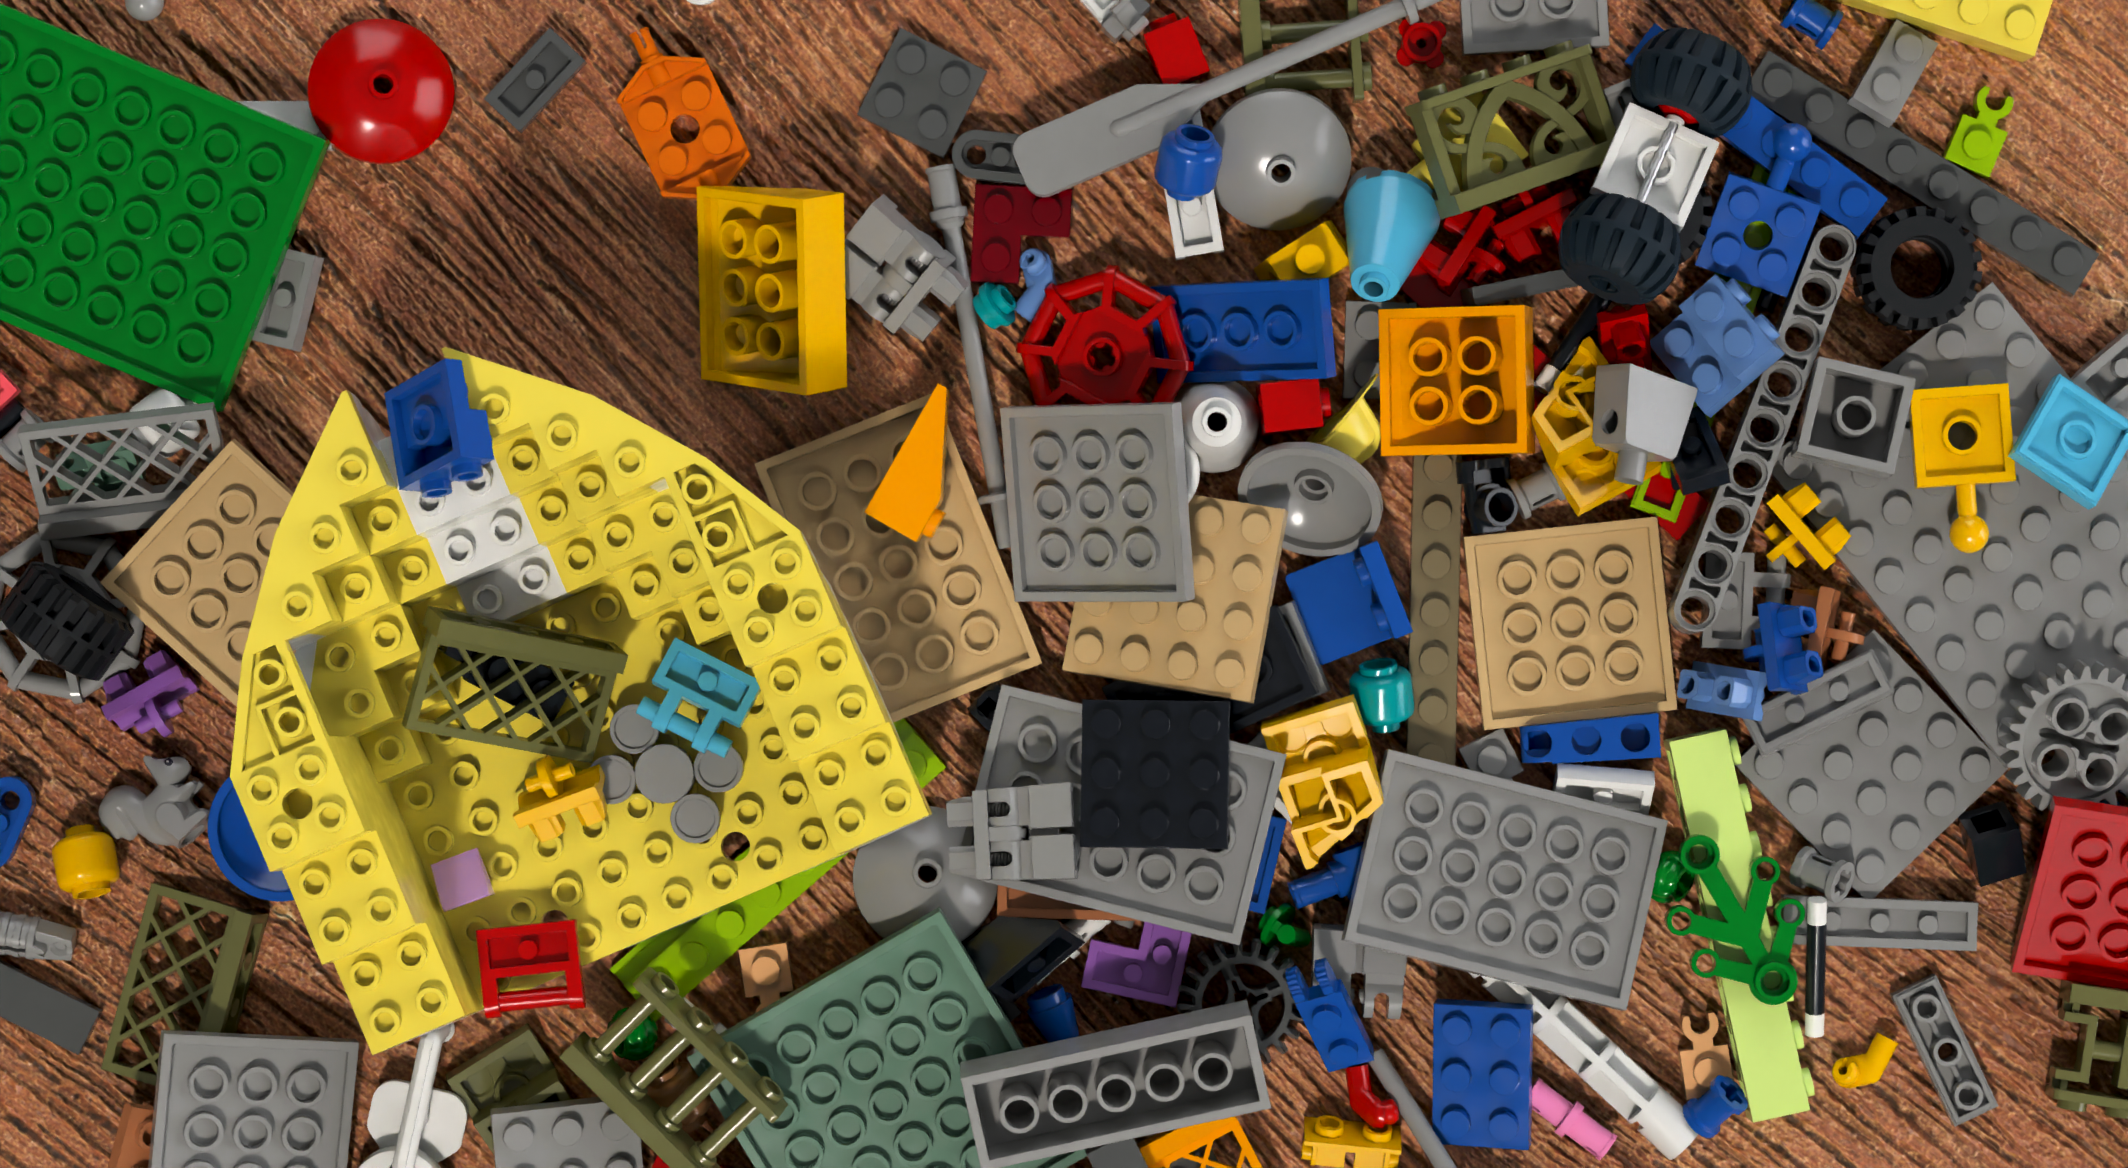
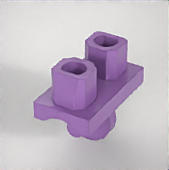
M160 650L146 658L143 662L150 677V680L136 687L133 678L127 673L117 674L103 682L108 703L101 706V709L108 721L113 720L122 731L135 726L142 735L155 727L163 737L169 736L174 733V727L170 718L184 711L179 701L200 690L195 678L182 669L165 650Z

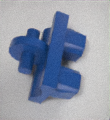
M1775 602L1758 604L1760 628L1754 630L1756 645L1743 649L1744 661L1759 663V671L1766 672L1768 691H1788L1793 695L1808 692L1807 683L1824 675L1822 658L1818 652L1811 650L1803 651L1801 636L1815 633L1817 628L1815 609Z

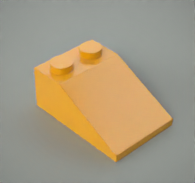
M939 383L864 512L915 542H919L923 535L932 538L946 515V512L940 510L939 506L944 497L949 390Z

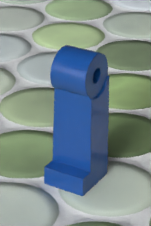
M1658 712L1519 727L1521 763L1552 762V764L1661 758Z

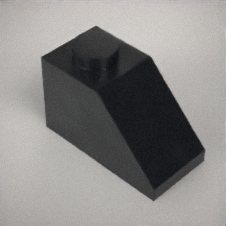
M998 916L991 923L981 927L976 936L964 945V948L974 962L986 987L1013 1004L1081 947L1085 941L1081 935L1058 920Z

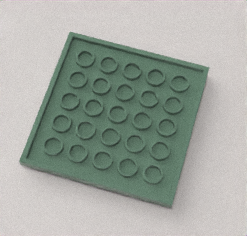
M940 907L719 1034L726 1042H734L746 1053L749 1059L748 1064L761 1077L767 1076L778 1084L783 1091V1099L788 1104L774 1123L769 1122L760 1113L736 1136L755 1168H981L960 1078V1062L1025 1048L991 990L986 987L974 962ZM696 1048L687 1052V1059L699 1077L711 1063ZM726 1078L709 1094L725 1120L746 1100ZM1085 1149L1001 1168H1067L1087 1155Z

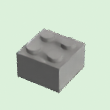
M1819 356L1814 361L1810 372L1791 457L1888 479L1895 472L1916 379Z

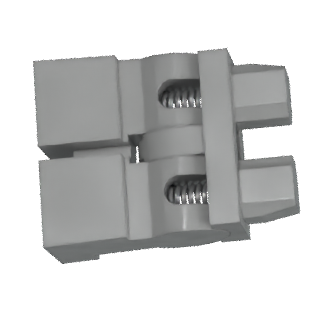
M883 194L868 207L846 236V298L848 300L852 298L860 304L870 316L882 322L883 326L893 334L902 328L923 342L942 319L926 306L923 300L931 292L950 308L969 284L951 266L957 258L946 249L943 250L939 243L928 234L917 229L896 210L898 206Z
M1063 782L972 791V796L946 801L947 824L949 828L974 827V846L949 847L950 873L976 876V880L1078 879L1076 835L1060 834V829L1076 828L1073 783ZM1024 826H1029V840H1024L1027 838V828H1024Z

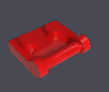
M577 919L476 930L486 1019L502 1017V1012L562 1005H569L570 1009L586 1008ZM565 971L567 985L500 992L498 978Z

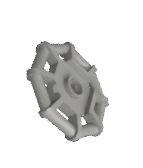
M39 531L0 556V604L4 584L13 588L19 580L12 572L42 552L44 563L51 564L77 578L107 599L116 608L126 607L117 598L111 599L96 576L103 564L111 571L123 558L116 547L118 541L110 536L103 539L89 535L42 541ZM61 549L90 555L92 558L84 569L58 563L56 550ZM129 609L127 610L126 617L134 629V634L99 681L84 679L66 670L67 679L34 673L32 669L38 660H49L16 636L27 653L22 662L19 663L0 634V669L9 681L7 687L14 692L21 689L70 699L74 704L85 703L86 697L101 688L104 681L117 674H122L129 668H137L141 662L138 658L144 622ZM1 620L0 631L8 630V628Z

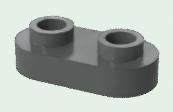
M970 130L960 135L955 141L952 149V159L957 171L964 177L972 180L1026 185L1013 156V145L1020 136L1019 134ZM980 147L986 152V158L981 164H972L967 159V154L971 148Z

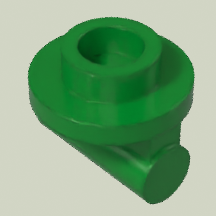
M1283 903L1279 907H1270L1261 918L1258 929L1261 931V943L1266 947H1270L1272 944L1275 945L1280 941L1283 944L1303 948L1310 943L1311 935L1308 930L1291 924L1296 910L1289 903Z

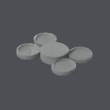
M639 704L622 707L614 714L611 720V739L620 750L626 753L643 754L639 757L635 769L627 759L618 755L600 757L590 766L600 764L606 776L602 790L606 804H618L627 800L633 794L637 785L640 792L653 802L662 804L676 802L671 811L670 821L675 834L679 838L689 843L707 841L719 829L721 822L720 810L717 804L704 794H687L692 789L695 778L703 788L711 792H725L734 788L740 782L744 772V763L740 753L731 746L727 756L722 758L707 750L705 754L699 752L693 762L691 756L679 746L673 744L655 745L660 731L651 727L652 721L636 714Z

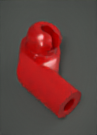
M1368 1064L1344 1068L1350 1106L1353 1111L1373 1128L1382 1129L1385 1124L1393 1125L1399 1118L1397 1103L1393 1099L1380 1101L1372 1092Z

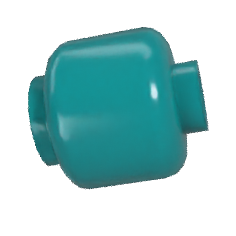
M1376 658L1362 662L1359 665V670L1350 677V695L1354 694L1364 725L1371 726L1373 732L1389 733L1396 731L1401 727L1400 722L1407 720L1413 715L1415 700L1411 673L1405 667L1399 666L1395 659Z

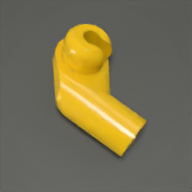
M1877 1032L1865 1054L1836 1060L1832 1066L1834 1080L1841 1087L1850 1089L1876 1083L1881 1078L1899 1043Z

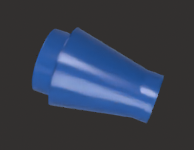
M1062 984L1044 987L1027 998V1003L1030 1007L1027 1010V1014L1048 1043L1079 1036L1072 995L1069 992H1065Z

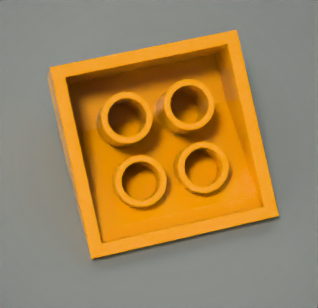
M1527 305L1378 309L1381 456L1535 453V429L1531 420L1534 413L1533 307Z

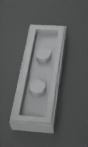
M1873 649L1823 672L1824 675L1821 678L1807 683L1808 692L1793 695L1791 692L1784 691L1762 702V721L1742 718L1762 759L1893 695L1894 690Z

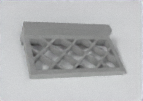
M214 402L19 425L17 432L39 512L37 525L42 541L151 528L197 478L188 472L196 460L200 457L206 462L211 463L225 448ZM205 419L208 433L198 443L178 431V429L185 421ZM148 426L162 434V436L150 449L129 436L135 427ZM100 432L112 439L113 442L101 455L80 442L86 433ZM51 438L65 447L53 461L35 449L33 440ZM169 440L191 452L180 467L158 454ZM210 443L213 451L207 448L210 445ZM121 445L143 458L132 473L110 460ZM72 451L94 464L84 478L62 466V463ZM151 463L172 477L166 484L153 486L141 479L140 476ZM41 467L46 470L43 475ZM103 469L124 483L118 490L105 492L91 482ZM55 475L75 487L70 496L48 498L45 485Z

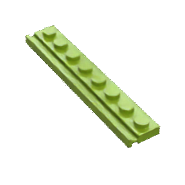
M903 718L893 722L920 787L923 789L947 766L906 719ZM750 846L735 861L744 859L749 853ZM848 853L642 941L613 965L610 970L622 981L624 987L636 1000L641 994L635 989L633 983L648 967H651L656 972H663L668 975L679 989L678 994L683 998ZM657 1009L650 1014L655 1022L663 1016Z

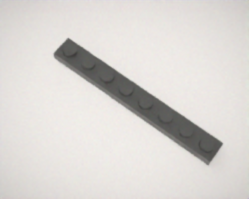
M1768 50L1764 54L1751 76L1753 85L1751 96L1784 121L1803 125L1808 129L1813 139L1922 206H1926L1927 209L1939 208L1946 211L1945 215L1947 217H1957L1964 223L1961 228L1966 233L1971 231L1977 240L2068 296H2073L2099 256V253L1893 126L1888 128L1847 104L1849 99Z

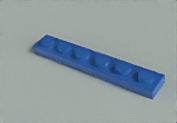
M1654 23L1625 60L1624 65L1632 70L1633 62L1643 46L1659 32L1664 31V29ZM1751 96L1748 109L1739 122L1720 137L1770 174L1777 158V154L1773 149V137L1781 126L1788 123ZM1812 142L1809 154L1804 159L1795 162L1786 186L1798 196L1821 203L1820 213L1836 225L1844 226L1850 230L1856 240L1888 200L1887 197L1814 142Z

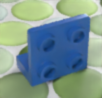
M1371 541L1358 547L1355 551L1333 556L1287 574L1285 577L1292 599L1296 602L1320 665L1332 662L1390 638L1396 639L1413 632L1378 541Z

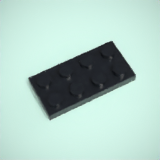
M1278 604L1270 607L1269 623L1254 704L1118 680L1102 687L1107 700L1230 701V734L1319 693Z

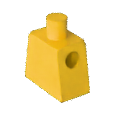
M1332 220L1325 221L1266 258L1253 270L1260 280H1276V278L1277 280L1331 278L1349 266L1347 244Z

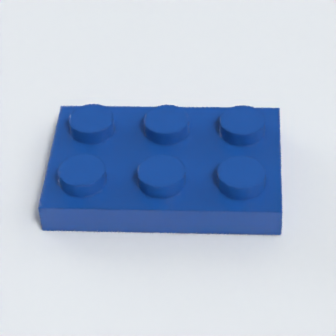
M1439 998L1435 1000L1433 1013L1432 1128L1442 1144L1529 1150L1532 1126L1533 1004Z

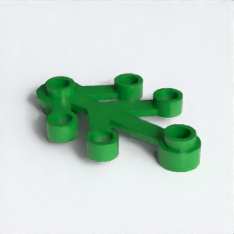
M1702 834L1688 836L1679 846V861L1686 870L1699 874L1726 922L1696 915L1689 908L1676 905L1666 912L1664 918L1665 925L1670 932L1678 936L1690 933L1741 946L1751 964L1722 959L1712 949L1700 947L1694 950L1690 956L1689 965L1691 970L1703 978H1710L1715 975L1746 983L1749 985L1753 996L1765 1004L1778 1005L1786 1002L1793 996L1798 984L1796 970L1788 960L1797 926L1805 918L1803 905L1793 898L1780 899L1775 904L1773 910L1778 926L1769 953L1759 938L1772 884L1780 876L1779 864L1773 858L1764 855L1758 856L1751 861L1749 875L1752 883L1745 910L1743 911L1717 867L1720 851L1715 841ZM1694 845H1703L1706 850L1705 858L1698 863L1692 862L1689 858V850ZM1762 862H1769L1773 867L1772 875L1766 880L1759 879L1756 874V868ZM1787 904H1794L1798 910L1797 917L1793 921L1785 922L1781 917V910ZM1680 911L1687 913L1689 917L1688 925L1683 929H1675L1672 925L1673 915ZM1702 954H1710L1713 957V966L1708 971H1700L1697 968V959ZM1769 971H1777L1780 975L1779 985L1772 989L1766 988L1763 981L1764 976Z

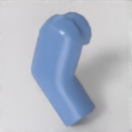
M1038 248L1025 250L1020 256L1019 261L1027 289L1016 302L1017 307L1014 311L1030 323L1046 295L1044 289L1052 282L1057 285L1052 259L1045 251Z

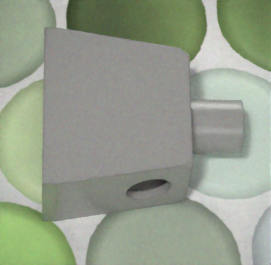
M1631 363L1597 365L1592 440L1595 446L1618 454L1614 480L1625 484L1642 485L1647 462L1672 461L1677 457L1698 388Z

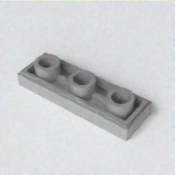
M1931 974L1889 994L1951 1124L1956 1127L1998 1107L1999 1105L1937 976ZM1944 1043H1950L1952 1046L1950 1056L1940 1059L1938 1055L1939 1047Z

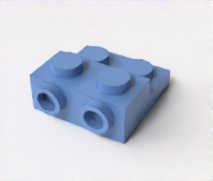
M1716 274L1678 307L1682 310V313L1650 340L1651 348L1675 378L1682 383L1698 388L1695 403L1710 418L1785 354L1775 342L1780 336L1775 326L1762 313L1755 317L1746 306L1752 299L1734 278L1725 282Z

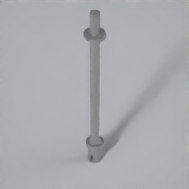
M939 165L925 169L934 210L929 213L931 223H936V227L942 230L945 249L957 258L951 266L969 284L955 302L989 493L979 497L978 502L979 505L991 504L998 549L1010 548L1005 474L976 310L972 301L973 293L961 226L965 222L964 218L968 217L967 206H962L955 165Z

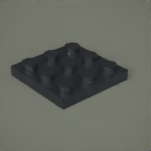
M1082 699L1080 847L1228 850L1230 701Z

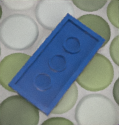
M1329 278L1167 284L1150 287L1166 297L1172 295L1177 302L1174 307L1189 358L1194 361V371L1188 372L1183 383L1327 379L1337 376ZM1156 320L1152 323L1155 357L1169 358L1159 321ZM1156 368L1157 383H1161L1168 369Z

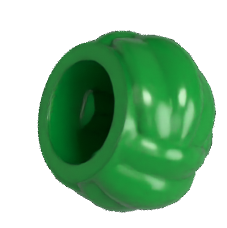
M1670 850L1661 853L1651 898L1664 904L1679 902L1690 891L1695 874L1686 870L1681 865L1678 851Z
M623 1008V1009L618 1010V1011L613 1015L611 1021L608 1023L607 1029H608L628 1008ZM649 1015L614 1050V1053L620 1058L631 1061H640L647 1058L652 1053L658 1040L657 1023Z

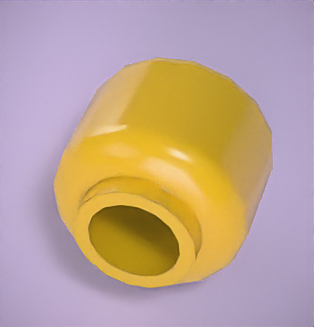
M90 824L78 825L65 831L66 837L59 840L52 847V858L59 888L62 891L72 893L73 899L79 900L96 898L111 891L110 885L114 884L120 877L113 837L107 833L95 831L94 825Z

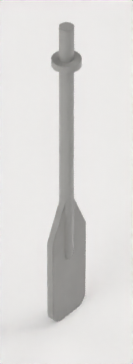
M1393 0L1200 84H1136L1021 134L1014 142L1013 156L1028 190L1038 197H1050L1159 150L1163 136L1170 131L1176 130L1180 125L1187 124L1208 101L1403 17L1406 18L1409 25L1419 22L1420 19L1417 11L1443 0Z

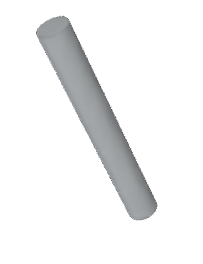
M1381 1048L1374 1052V1060L1368 1063L1390 1098L1397 1103L1400 1114L1434 1168H1457L1384 1050Z

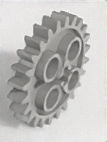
M2080 659L2076 660L2072 673L2062 663L2056 664L2055 678H2050L2043 671L2038 672L2041 686L2035 689L2024 683L2022 688L2027 695V699L2024 702L2011 699L2009 702L2018 711L2016 717H2004L2001 720L2003 724L2011 729V734L1998 737V742L2005 748L2010 749V751L1999 757V760L2005 766L2011 768L2005 774L2006 778L2014 785H2018L2016 791L2026 800L2031 798L2030 802L2041 811L2047 806L2048 810L2050 809L2053 796L2100 803V800L2105 799L2111 805H2117L2115 792L2121 789L2128 793V679L2125 680L2126 675L2115 667L2108 672V668L2099 661H2095L2090 669ZM2070 703L2067 714L2062 718L2056 719L2059 709L2063 705ZM2114 713L2111 724L2101 729L2104 718ZM2042 728L2053 729L2058 733L2075 739H2072L2069 743L2058 734L2039 733ZM2086 735L2097 744L2116 745L2114 750L2102 749L2093 743L2080 739H2083ZM2055 749L2053 758L2048 763L2041 765L2044 755L2048 751ZM2099 759L2097 768L2092 773L2086 775L2089 764Z

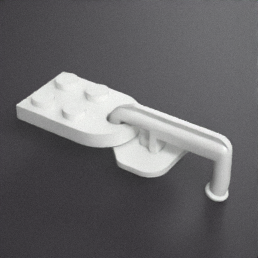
M454 1023L420 1037L411 1081L391 1079L382 1083L375 1091L370 1106L367 1128L380 1149L370 1154L359 1168H441L438 1163L460 1149L468 1120L467 1106L463 1099L455 1093L433 1087L442 1044L453 1037L455 1033Z

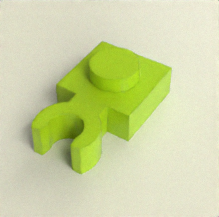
M1987 86L1981 87L1974 96L1973 108L1976 112L1975 117L1973 118L1966 114L1959 116L1942 156L1959 168L1985 179L1990 177L2008 132L1997 128L1996 124L1999 119L2004 118L2010 113L2014 103V98L2008 95L2004 97L1998 110L1990 109L1986 104V97L1990 91V87Z

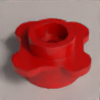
M1406 19L1403 20L1398 27V32L1402 36L1401 48L1396 53V59L1399 64L1408 67L1413 63L1426 64L1430 69L1438 68L1444 61V55L1440 50L1442 38L1446 35L1445 26L1436 20L1430 24L1420 22L1409 25ZM1423 39L1426 42L1425 47L1419 48L1416 44L1417 40Z

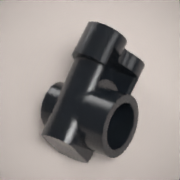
M1509 457L1455 462L1457 484H1463L1466 500L1464 503V513L1470 522L1471 533L1506 531L1507 525L1514 521L1518 512V502L1515 495L1506 489V479H1511Z

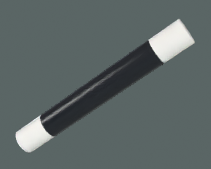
M1596 294L1591 297L1534 381V387L1538 391L1548 395L1555 380L1576 354L1583 339L1589 337L1597 325V313L1606 311L1612 300L1603 299Z
M1812 896L1807 899L1805 1035L1812 1038L1824 1035L1827 899L1822 896Z

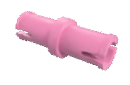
M1538 1078L1532 1085V1110L1556 1127L1554 1129L1556 1134L1560 1137L1566 1134L1600 1161L1618 1136L1584 1113V1106L1578 1101L1572 1104L1545 1084L1541 1078Z

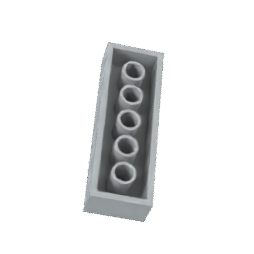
M1247 1000L960 1062V1078L981 1168H1001L1271 1109L1253 1020Z

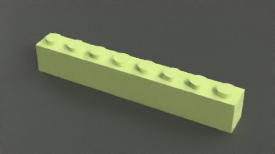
M1720 727L1665 739L1663 742L1684 838L1694 834H1702L1715 841L1720 851L1717 867L1744 911L1752 883L1749 875V865L1754 858L1762 856V849L1757 832H1749L1745 813L1752 812V805L1747 785L1745 783L1738 784L1735 765L1741 764V754L1735 736L1728 737L1727 730ZM1694 845L1689 850V858L1692 862H1701L1706 856V850L1703 845ZM1695 874L1694 883L1701 915L1726 922L1699 874ZM1771 892L1769 895L1767 907L1773 906ZM1765 911L1759 938L1769 953L1777 925H1769L1767 911ZM1707 938L1709 948L1715 951L1719 958L1751 964L1741 946ZM1777 971L1766 973L1763 980L1765 987L1772 989L1779 985L1780 975ZM1715 976L1739 1086L1748 1101V1108L1745 1110L1746 1117L1755 1123L1809 1111L1808 1097L1814 1096L1815 1091L1809 1068H1801L1797 1050L1804 1048V1040L1798 1020H1790L1787 1002L1794 1001V996L1778 1005L1765 1004L1753 996L1748 984Z

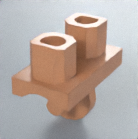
M1820 586L1819 591L1795 589L1791 605L1812 607L1816 611L1817 628L1815 633H1811L1809 638L1801 637L1803 651H1817L1822 658L1823 672H1825L1832 639H1835L1831 658L1845 661L1849 643L1863 645L1865 636L1852 633L1856 615L1854 613L1841 611L1838 629H1834L1842 591Z

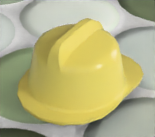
M1375 373L1344 408L1325 421L1324 427L1316 429L1305 442L1333 447L1349 455L1360 464L1370 458L1379 447L1381 431L1380 424L1366 402L1364 395L1373 385L1379 374Z

